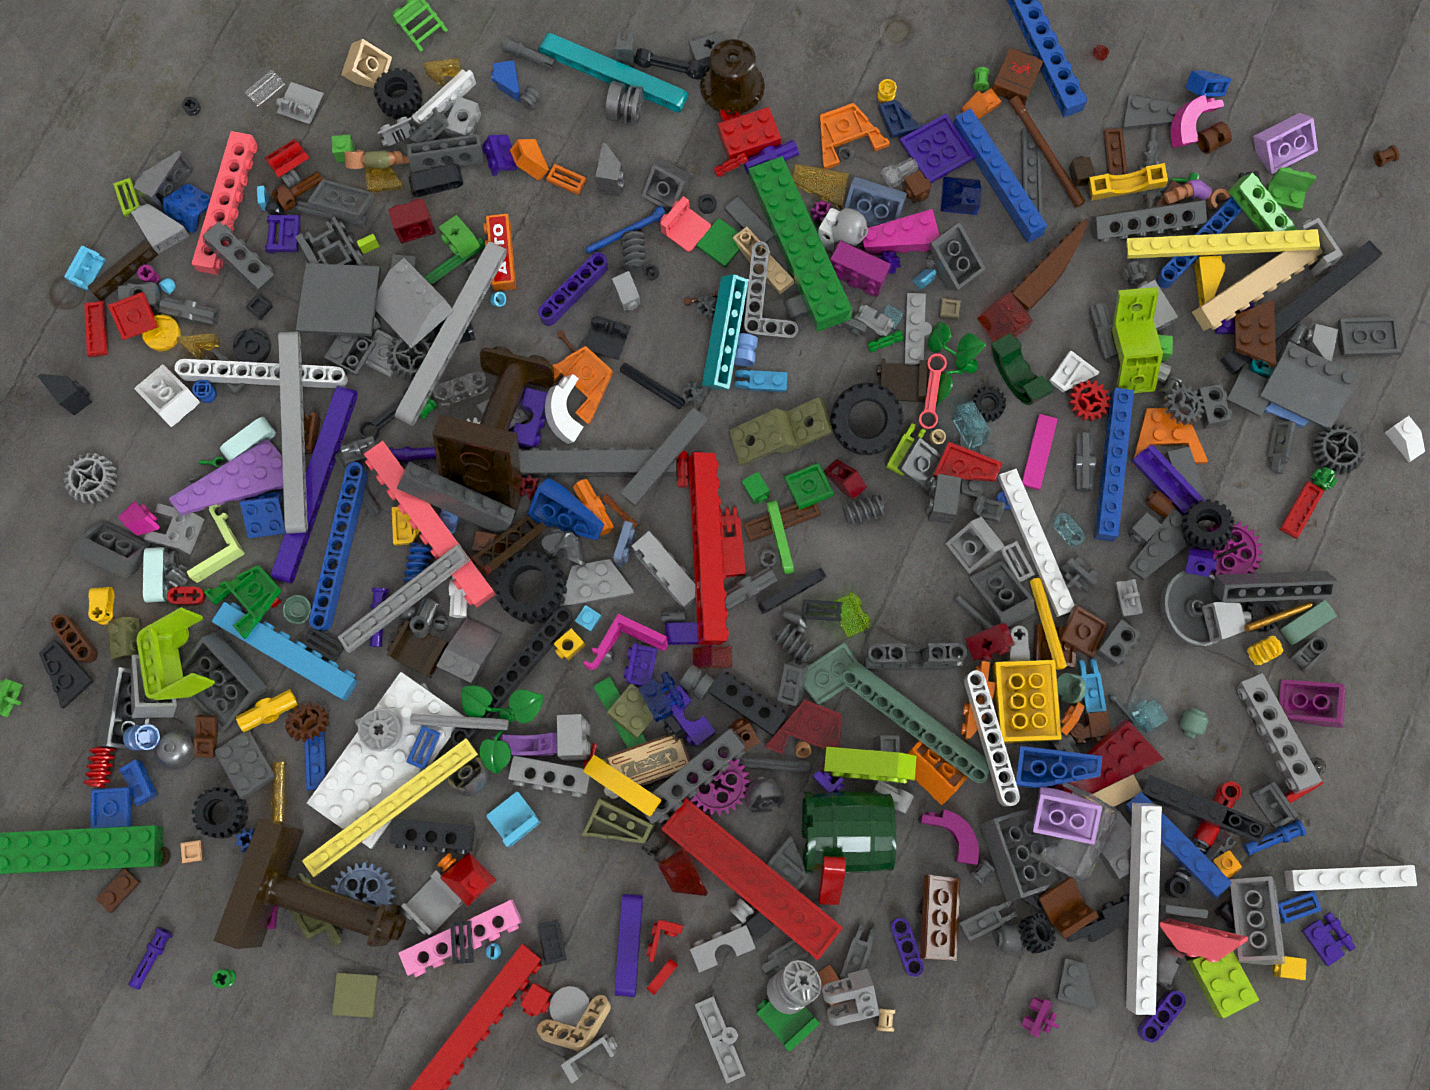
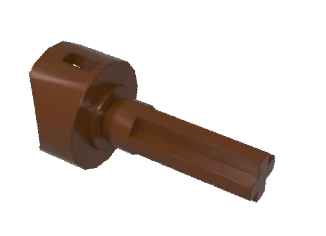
M317 171L290 189L286 188L283 184L272 191L271 195L275 202L282 206L284 211H289L296 207V197L319 184L323 178Z

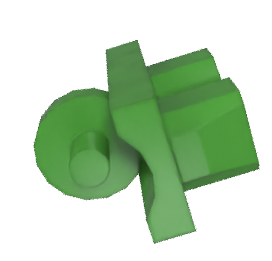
M6 678L5 680H0V715L8 718L14 704L21 705L22 702L17 700L23 687L22 684Z

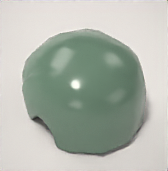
M293 595L286 599L282 608L283 615L288 622L294 624L304 623L310 618L312 603L303 595Z
M1064 673L1057 678V690L1062 701L1076 704L1086 695V683L1081 676Z

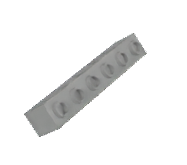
M1262 673L1242 681L1237 687L1238 696L1241 700L1245 701L1247 712L1251 718H1254L1258 733L1265 738L1267 742L1266 747L1274 755L1278 770L1285 775L1288 788L1293 790L1294 794H1298L1317 786L1322 780L1264 674ZM1253 695L1259 696L1262 702L1255 701ZM1263 713H1268L1271 716V720L1265 719ZM1273 730L1278 731L1281 734V738L1275 737ZM1282 749H1288L1291 756L1285 755ZM1292 767H1298L1301 774H1296Z

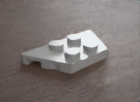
M610 559L586 563L585 566L575 565L571 567L565 586L567 588V594H563L565 602L564 604L560 602V606L568 607L634 595V591Z

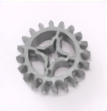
M87 453L86 457L79 455L78 461L73 459V465H67L70 470L64 472L68 477L63 480L67 483L65 488L69 491V495L74 497L75 500L85 504L88 502L95 504L96 500L102 502L103 496L109 498L107 494L109 491L114 492L111 487L112 485H117L114 479L118 478V476L114 473L116 468L112 466V462L107 460L105 456H100L97 453H94L92 456V454ZM86 476L92 477L96 481L89 480Z

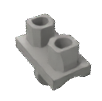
M1136 580L1116 582L1115 586L1122 617L1142 614L1143 611Z

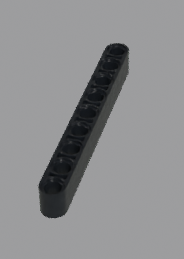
M558 608L488 689L493 698L492 708H501L553 647L554 643L570 627L573 622V615L568 608ZM567 613L569 615L568 619L564 622L559 621V616ZM549 628L556 629L555 635L551 637L547 636L546 632ZM536 643L543 644L541 651H534ZM523 658H530L528 666H521ZM516 672L518 675L517 679L513 682L509 681V674ZM503 687L505 689L504 694L497 697L495 694L496 690ZM488 711L480 718H492L496 712ZM456 727L451 733V741L458 745L460 742H457V735L463 732L471 743L482 729Z

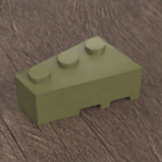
M601 797L592 812L582 836L645 844L656 823L651 824L647 818Z

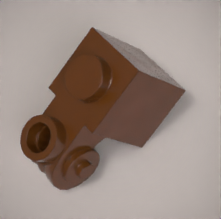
M1108 711L1084 715L1085 728L1082 724L1076 723L1069 734L1073 737L1076 744L1086 743V739L1094 738V742L1101 741L1111 732Z

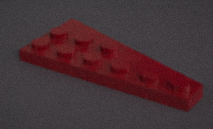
M1125 718L1086 753L1102 756L1100 777L1052 785L1049 788L1062 790L1085 798L1164 760V758Z

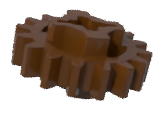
M311 702L307 706H304L302 703L300 705L301 708L294 707L295 712L288 713L289 718L285 719V728L290 738L294 737L297 742L302 739L303 743H305L308 738L314 741V737L320 738V732H326L325 726H329V716L325 708L320 707L318 703L312 706Z

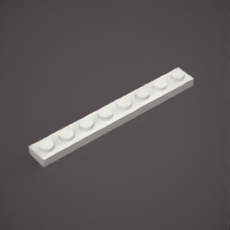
M1017 469L999 474L997 478L1005 493L1008 504H1010L1011 511L1056 617L1070 613L1074 602Z

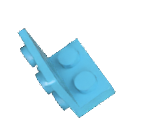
M515 792L486 816L503 838V843L509 848L542 823L519 792Z

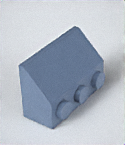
M855 177L851 183L844 208L859 211L866 218L867 226L873 227L899 219L907 193Z

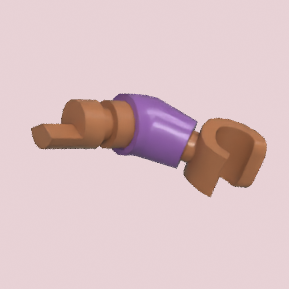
M1201 180L1187 181L1182 187L1178 186L1173 188V191L1164 193L1168 204L1184 198L1196 197L1205 200L1210 210L1218 205L1215 202L1216 196L1219 197L1220 201H1228L1230 199V194L1226 189L1212 191V188Z

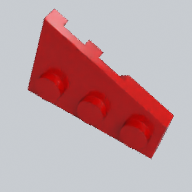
M948 442L933 476L937 478L938 474L960 477L962 480L995 482L1002 467V462Z

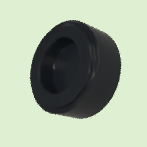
M707 194L699 199V209L702 213L711 214L716 210L717 201L714 196Z
M268 202L265 210L271 215H283L285 212L280 205L273 202Z

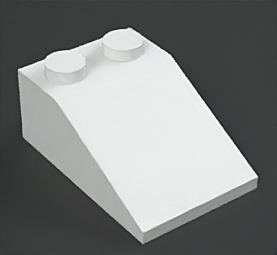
M163 364L134 388L170 427L178 423L200 403L191 391Z

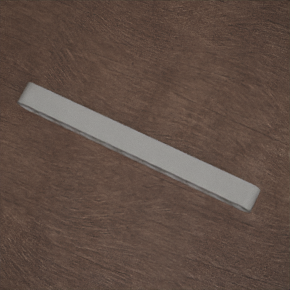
M491 241L486 245L452 307L454 311L446 318L398 406L395 418L411 426L416 423L503 263L507 249Z
M299 331L279 332L285 530L287 534L304 533L308 530L301 338Z

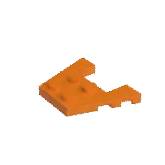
M854 103L820 115L824 170L835 167L840 163L834 150L835 147L862 137H868L874 152L890 146L889 140L880 134L879 129L868 121L869 119Z
M584 346L565 357L563 361L552 366L554 368V382L562 374L565 377L573 374L579 378L575 386L588 399L575 413L589 425L614 371L589 348Z
M1147 408L1145 410L1133 459L1151 444L1153 446L1187 445V447L1190 446L1195 464H1206L1208 462L1192 424L1188 423L1183 426L1182 422L1177 424L1175 418L1170 419V413L1166 414L1168 408Z

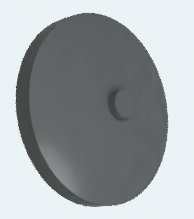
M1186 570L1173 575L1166 582L1160 600L1161 613L1167 628L1179 641L1189 646L1205 647L1217 643L1218 641L1210 642L1202 609L1204 605L1221 602L1213 593L1215 577L1211 574L1209 577L1185 573Z

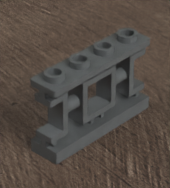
M335 216L332 217V221L325 222L329 230L313 238L308 231L305 236L302 233L295 236L309 262L312 264H328L325 257L341 249L346 260L337 265H354L351 260L354 256L358 265L363 266L361 253L359 250L355 251L353 249L354 241L350 235H345L343 231L347 229L341 220H336ZM336 227L346 242L344 246L340 240L332 244L329 239L337 236L334 231ZM311 241L314 248L323 243L325 248L317 252L320 257L319 260H317L308 242Z

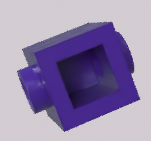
M1190 548L1185 573L1209 577L1210 572L1215 571L1217 560L1213 559L1214 552Z

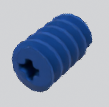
M410 543L413 547L409 548L408 551L412 555L407 556V560L410 562L406 563L405 566L409 570H405L404 574L408 577L403 578V582L408 583L425 570V567L431 565L426 560L432 559L427 554L432 548L423 544Z

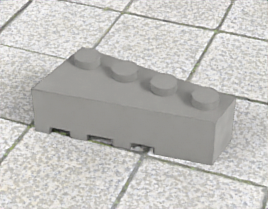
M650 531L631 546L636 558L684 610L696 601L695 579L692 581L688 577V571L682 565L679 566L676 563L675 557L663 548V544Z

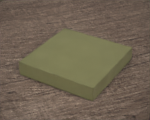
M337 973L332 1015L373 1018L379 975Z

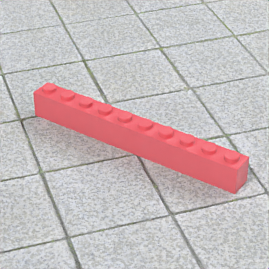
M383 441L364 453L367 458L365 461L371 471L373 469L377 471L378 475L375 477L381 485L386 484L389 489L386 492L392 500L397 499L400 504L397 507L403 515L407 513L411 519L408 522L414 530L418 528L422 534L419 537L425 545L429 543L433 549L430 552L436 560L457 544L459 545L429 503L396 489L404 469ZM471 560L452 574L455 578L452 582L458 590H464L466 595L463 597L470 606L474 604L478 608L496 595Z

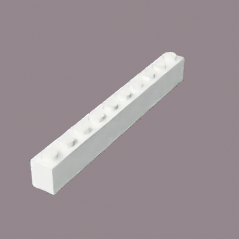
M1132 803L1126 1008L1136 1015H1156L1162 807L1152 803Z

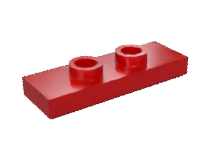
M103 301L84 303L87 356L108 355L105 303Z
M1309 481L1305 482L1279 530L1297 539L1325 490Z

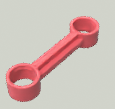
M933 354L927 360V368L930 372L924 411L918 417V423L923 429H932L938 423L935 409L941 372L947 365L946 358L941 354ZM933 357H938L943 361V367L940 370H933L930 367V361ZM925 413L933 414L935 417L934 424L929 427L925 426L922 423V415Z

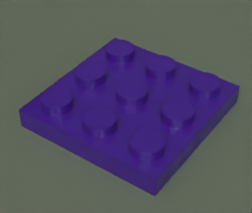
M947 113L900 138V144L918 171L920 170L924 177L929 179L930 183L975 159L974 153Z

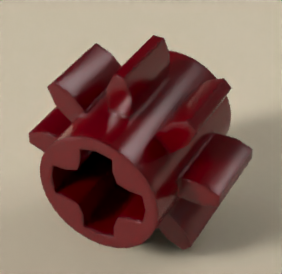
M529 475L526 479L521 478L523 491L520 494L522 497L527 495L529 500H531L539 486L537 485L539 479L538 477L532 479L531 475ZM527 486H533V489H527Z

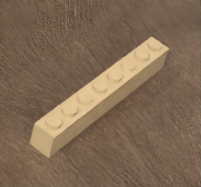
M1321 247L1318 250L1282 251L1192 311V314L1203 331L1209 328L1214 330L1222 325V320L1228 321L1236 316L1235 311L1238 309L1241 312L1248 308L1250 301L1256 302L1264 297L1262 293L1265 291L1269 293L1278 287L1277 283L1280 282L1282 284L1291 279L1290 274L1294 273L1296 275L1305 269V264L1309 266L1319 260L1317 256L1322 254L1323 251Z

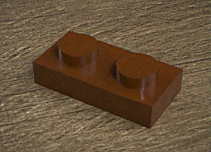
M123 869L96 900L109 913H113L141 881L128 869Z

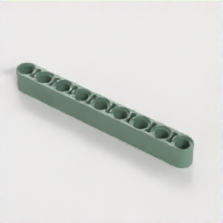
M851 662L841 675V680L847 687L976 783H984L990 773L986 757L860 663Z

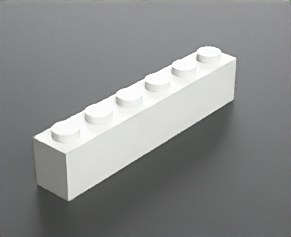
M1414 865L1284 871L1286 891L1417 886Z

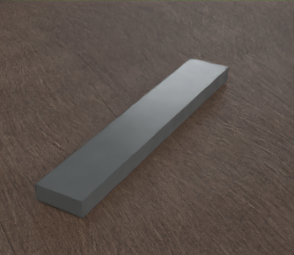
M1022 128L1023 189L1043 218L1041 150L1027 128Z
M693 407L623 489L620 495L636 507L708 422V418Z

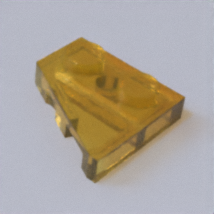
M365 166L367 191L381 192L403 189L402 182L397 178L390 166L383 169Z

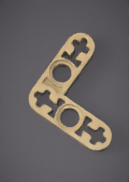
M604 995L596 996L590 1002L576 1027L547 1019L540 1022L537 1032L543 1041L575 1051H582L590 1046L608 1015L611 1005ZM589 1020H595L593 1025L586 1026ZM563 1032H568L565 1038L559 1039Z

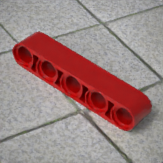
M824 856L819 884V905L840 904L845 878V857Z

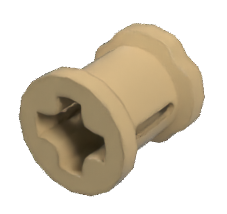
M878 1008L880 1015L876 1030L894 1032L893 1014H895V1010Z

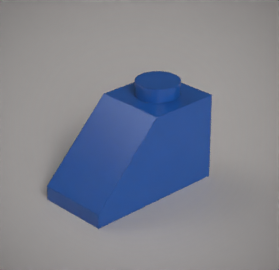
M514 60L494 63V71H491L492 82H496L497 88L520 102L519 97L521 95Z
M1205 70L1191 71L1185 88L1198 96H1225L1231 78Z

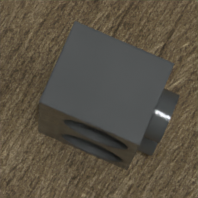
M1222 384L1202 387L1197 390L1196 395L1202 396L1200 402L1204 403V406L1201 407L1204 410V413L1201 414L1204 429L1224 426L1231 421L1232 411L1227 405V392L1223 390ZM1209 394L1213 395L1216 400H1211ZM1214 412H1217L1220 418L1215 417Z
M1121 619L1097 649L1096 654L1113 667L1119 663L1122 665L1129 657L1126 654L1129 649H1134L1140 640L1137 638L1141 633ZM1122 632L1128 634V641H1124L1121 638ZM1111 647L1118 651L1117 657L1111 655Z

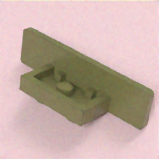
M302 872L295 878L311 884L308 876H304ZM290 911L306 941L325 931L334 948L339 946L342 936L340 931L334 928L332 924Z

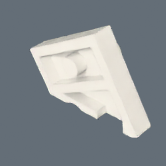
M1069 351L1049 381L1060 391L1065 392L1077 386L1078 383L1085 382L1098 375L1099 371L1074 352Z

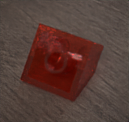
M1011 291L995 301L977 318L994 342L1009 333L1014 338L1029 329L1033 322Z

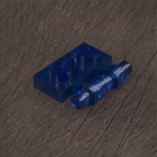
M668 672L661 674L662 683L658 684L656 679H653L638 687L656 722L674 713L671 708L672 705L676 704L678 708H682L685 705L683 695L675 687V681L673 677L669 676ZM669 690L671 696L666 699L663 692Z

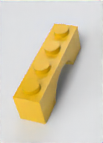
M1165 163L1146 166L1139 171L1125 175L1104 174L1090 177L1088 186L1091 201L1163 188L1166 187L1168 178Z

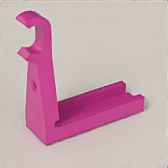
M618 614L598 649L592 648L593 655H597L594 662L588 663L584 661L583 664L586 669L595 670L621 636V631L664 652L668 647L667 636Z

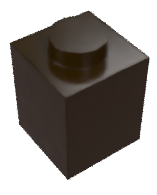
M1079 156L1072 160L1069 166L1072 183L1075 187L1088 185L1089 178L1095 176L1090 156Z

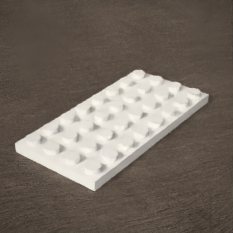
M400 672L374 708V710H389L395 713L401 720L403 729L399 742L393 748L385 751L371 750L360 741L357 732L307 802L308 805L342 829L348 827L423 771V769L406 762L422 726H426L410 724L411 714L465 717L402 672ZM383 725L377 726V734L384 733V731L382 730V728L384 727ZM426 726L442 733L427 767L436 760L450 740L451 733L456 727ZM425 731L413 761H416L429 732ZM432 735L420 764L423 763L435 735ZM392 820L362 841V843L373 849Z

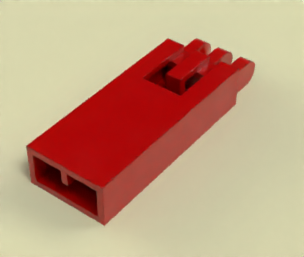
M729 507L725 508L726 515H722V509L719 508V515L722 516L720 533L723 535L721 550L724 553L722 566L725 571V578L746 576L740 517L737 516V507L732 508L733 514L731 515ZM731 525H733L734 537H725V526H727V533H732Z

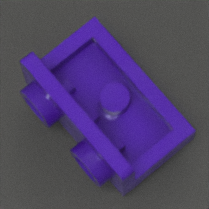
M489 135L483 143L482 149L486 155L488 168L491 170L492 176H497L499 171L517 170L518 168L510 152L512 145L508 135Z
M633 643V648L629 647L627 659H630L629 667L626 666L624 670V678H627V684L632 683L633 685L651 687L657 648L640 646L637 643Z

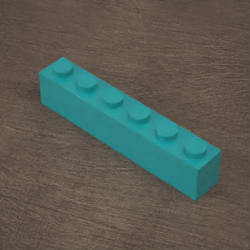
M735 274L722 276L720 280L702 386L714 390L729 389L749 282V279Z

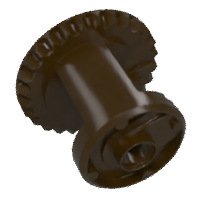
M727 39L719 42L711 51L710 67H707L703 78H701L700 90L704 101L718 112L724 109L726 114H736L735 111L741 114L753 109L763 97L765 90L764 78L758 68L755 67L756 55L748 43L739 39ZM731 55H735L738 57V59L735 60L733 59V57L731 59H728V57Z

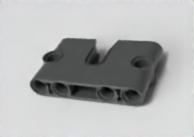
M928 643L921 648L910 649L907 644H874L871 647L865 648L866 656L863 663L865 668L871 671L951 670L963 667V659L966 657L967 650L960 643Z

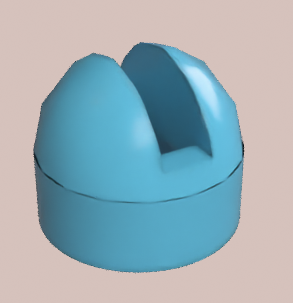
M165 278L159 283L161 289L168 295L175 290V282L170 278Z
M503 292L492 293L490 303L496 307L504 306L506 303L505 294Z
M491 943L486 947L485 954L491 960L498 959L502 955V947L497 943ZM492 946H495L494 957H491Z

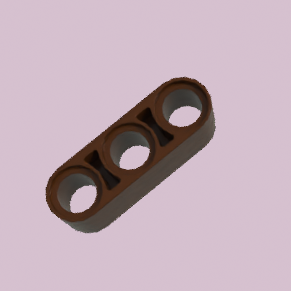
M57 614L52 618V629L74 658L85 663H92L97 659V649L72 618L63 614ZM66 620L65 626L61 628V623ZM77 635L76 641L72 643L73 636ZM88 649L87 656L83 658V652Z

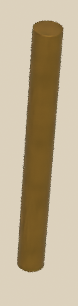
M1308 601L1244 625V629L1246 632H1250L1312 609V603Z

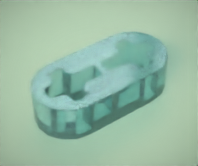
M1061 513L1054 519V528L1070 546L1077 547L1084 541V532L1068 514ZM1065 519L1067 521L1066 524L1060 526V520ZM1078 534V541H1073L1071 539L1072 536Z

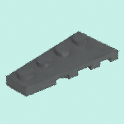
M1173 509L1127 569L1141 580H1144L1188 546L1186 543L1187 539H1184L1182 536L1184 516Z

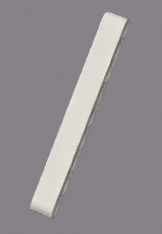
M180 359L175 364V371L185 381L206 380L218 383L280 386V378L277 377L278 373H280L279 364ZM302 365V373H304L302 377L303 387L336 388L337 386L345 387L348 382L344 370L340 367ZM189 367L188 372L182 373L184 368ZM209 368L207 373L201 374L203 369ZM223 369H228L226 374L220 375ZM242 370H247L245 375L239 376ZM261 371H266L264 376H258ZM317 374H323L321 379H315ZM336 375H342L340 380H333Z

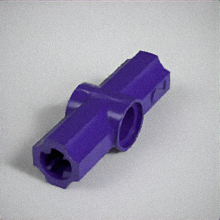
M790 140L776 147L768 146L764 148L760 154L749 158L748 162L743 165L746 173L749 175L748 168L782 156L786 161L798 156L799 151L795 141Z

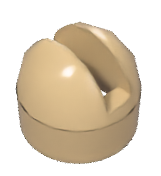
M936 429L930 433L929 439L933 444H942L946 439V434L943 430Z

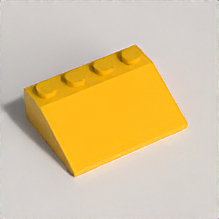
M1055 660L995 662L992 665L993 682H996L994 691L995 713L1004 744L1061 740Z

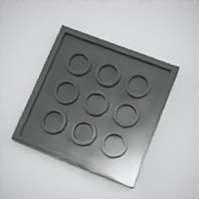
M306 263L296 331L303 334L372 337L381 273L380 266Z

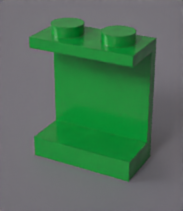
M766 998L757 1006L759 1010L756 1014L761 1017L789 1052L820 1024L806 1006L798 1013L791 1015L783 1014L776 1010L770 1003V1000L768 1001Z

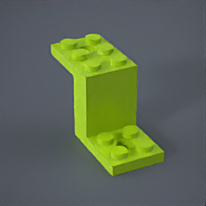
M1158 287L1118 290L1112 333L1120 361L1116 388L1134 390V393L1154 392L1156 389L1163 356L1154 322L1159 295Z

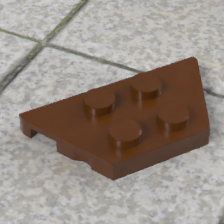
M1270 300L1236 314L1234 318L1235 352L1247 355L1256 361L1260 359L1269 363L1270 367H1275L1274 300Z

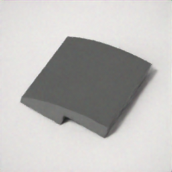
M1242 367L1227 396V401L1261 417L1269 403L1259 397L1267 379Z

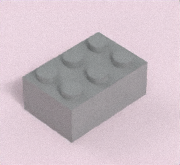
M581 714L557 715L558 757L563 761L587 760V756L591 755V745L587 741V736H590V724Z

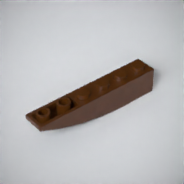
M1087 218L1082 223L1077 222L1072 228L1073 232L1070 235L1066 234L1060 240V245L1057 248L1054 246L1048 252V257L1045 260L1041 259L1035 266L1036 270L1033 273L1028 272L1023 278L1024 282L1021 285L1017 284L1010 293L1012 295L1009 301L1025 315L1044 297L1063 274L1083 237L1089 221Z

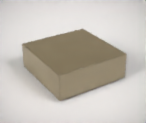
M942 298L939 318L958 320L961 300Z

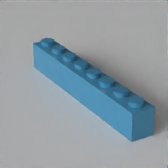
M226 602L223 603L211 622L342 700H348L359 682L354 679L355 674L347 669L344 672L340 671L338 664L330 659L328 662H325L321 659L323 655L314 650L311 653L305 650L306 645L298 640L293 643L289 640L291 636L282 631L279 634L273 631L274 626L266 621L263 624L258 622L249 636L244 639L232 626L246 615L241 612L242 607L233 602L231 605Z

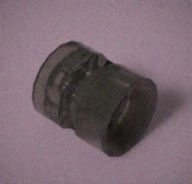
M657 829L641 849L648 856L653 855L654 861L663 868L679 847L673 841H667L666 835Z

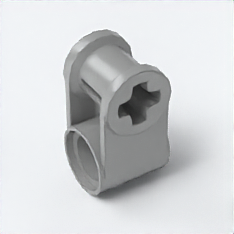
M1015 626L1009 630L1015 646L1009 648L1007 662L1030 661L1028 631L1023 626ZM1017 632L1019 635H1021V638L1018 639L1016 636H1014V633Z

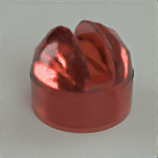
M1097 45L1093 49V56L1099 61L1105 60L1109 54V49L1104 45Z

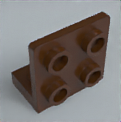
M1068 877L1038 897L1047 918L1050 920V924L1052 923L1053 930L1064 939L1098 918L1096 911L1084 902L1072 877Z

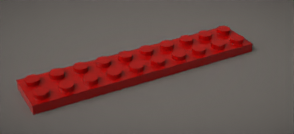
M686 798L683 802L684 804L675 811L661 830L816 960H819L843 927Z

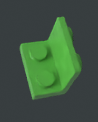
M1280 167L1269 181L1267 190L1282 208L1300 212L1303 208L1305 193L1316 180V176L1311 175L1309 172H1299L1288 167Z

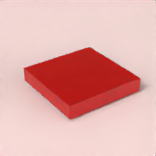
M144 292L107 305L122 340H127L159 327Z

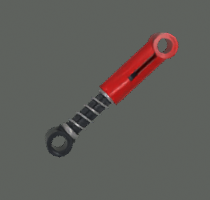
M1233 781L1222 783L1217 787L1216 795L1212 801L1232 809L1235 802L1241 797L1242 789L1239 784ZM1227 787L1232 790L1231 797H1228L1225 793ZM1201 822L1193 836L1194 845L1202 853L1206 852V847H1212L1221 829ZM1183 867L1178 868L1179 871L1165 883V891L1172 898H1184L1190 892L1191 875ZM1176 882L1181 886L1179 893L1174 891L1173 886Z

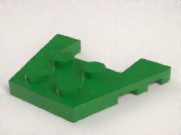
M259 565L236 575L237 578L229 582L223 581L219 583V587L212 590L208 588L204 591L215 605L230 593H233L247 609L248 613L232 625L244 639L249 636L282 591Z

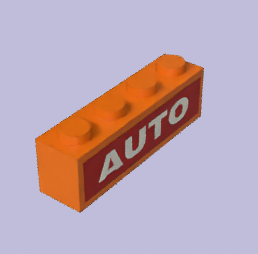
M509 215L486 216L487 223L483 225L485 234H488V240H485V247L491 241L507 249L506 257L491 285L494 291L517 289Z

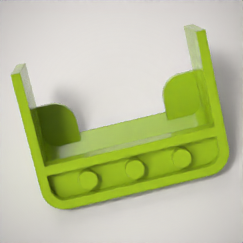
M181 607L140 630L137 635V646L146 697L153 700L189 698L215 684L214 680L198 674L191 673L183 677L178 648L187 642L189 638L188 628L203 620V616Z

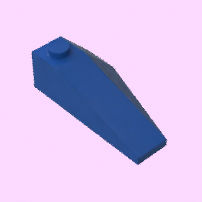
M550 478L538 486L527 514L537 523L543 522L546 527L553 526L561 531H572L576 535L594 540L599 539L604 527V523L574 495Z
M1020 746L1016 785L1040 788L1100 777L1102 756Z

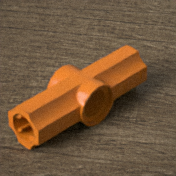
M587 479L577 482L573 486L577 497L585 507L604 523L600 536L610 533L614 526L606 514V509L599 496H596Z

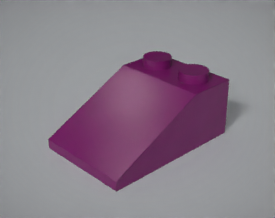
M1281 679L1279 704L1289 721L1324 727H1344L1346 688L1344 684Z

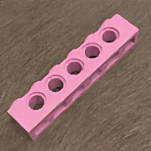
M509 900L467 920H472L473 950L481 947V942L489 939V942L500 938V933L507 930L510 933L519 929L518 924L523 921L514 900ZM497 916H501L504 919V924L500 928L494 924ZM463 925L464 935L467 938V925ZM478 925L485 927V934L481 937L476 934V927ZM456 926V937H458L459 926ZM451 929L399 952L408 976L414 974V977H418L426 973L425 968L430 966L437 968L445 964L444 959L452 958ZM468 938L464 944L465 949H468ZM442 942L448 946L445 954L439 951V945ZM457 942L458 957H460V944ZM423 951L429 954V960L426 963L420 960V955Z

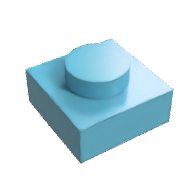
M585 605L575 622L592 632L602 615Z

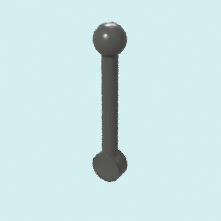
M1111 694L1109 696L1110 701L1115 702L1135 728L1139 727V720H1135L1117 700V696Z

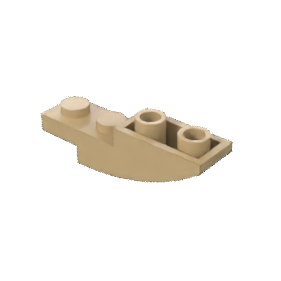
M745 227L733 237V240L751 264L753 245L760 242V240L748 227ZM759 246L755 252L757 255L762 256L766 253V249L763 246ZM769 251L766 283L768 285L771 284L781 294L794 284V279L770 255ZM762 265L754 267L759 275L764 272Z

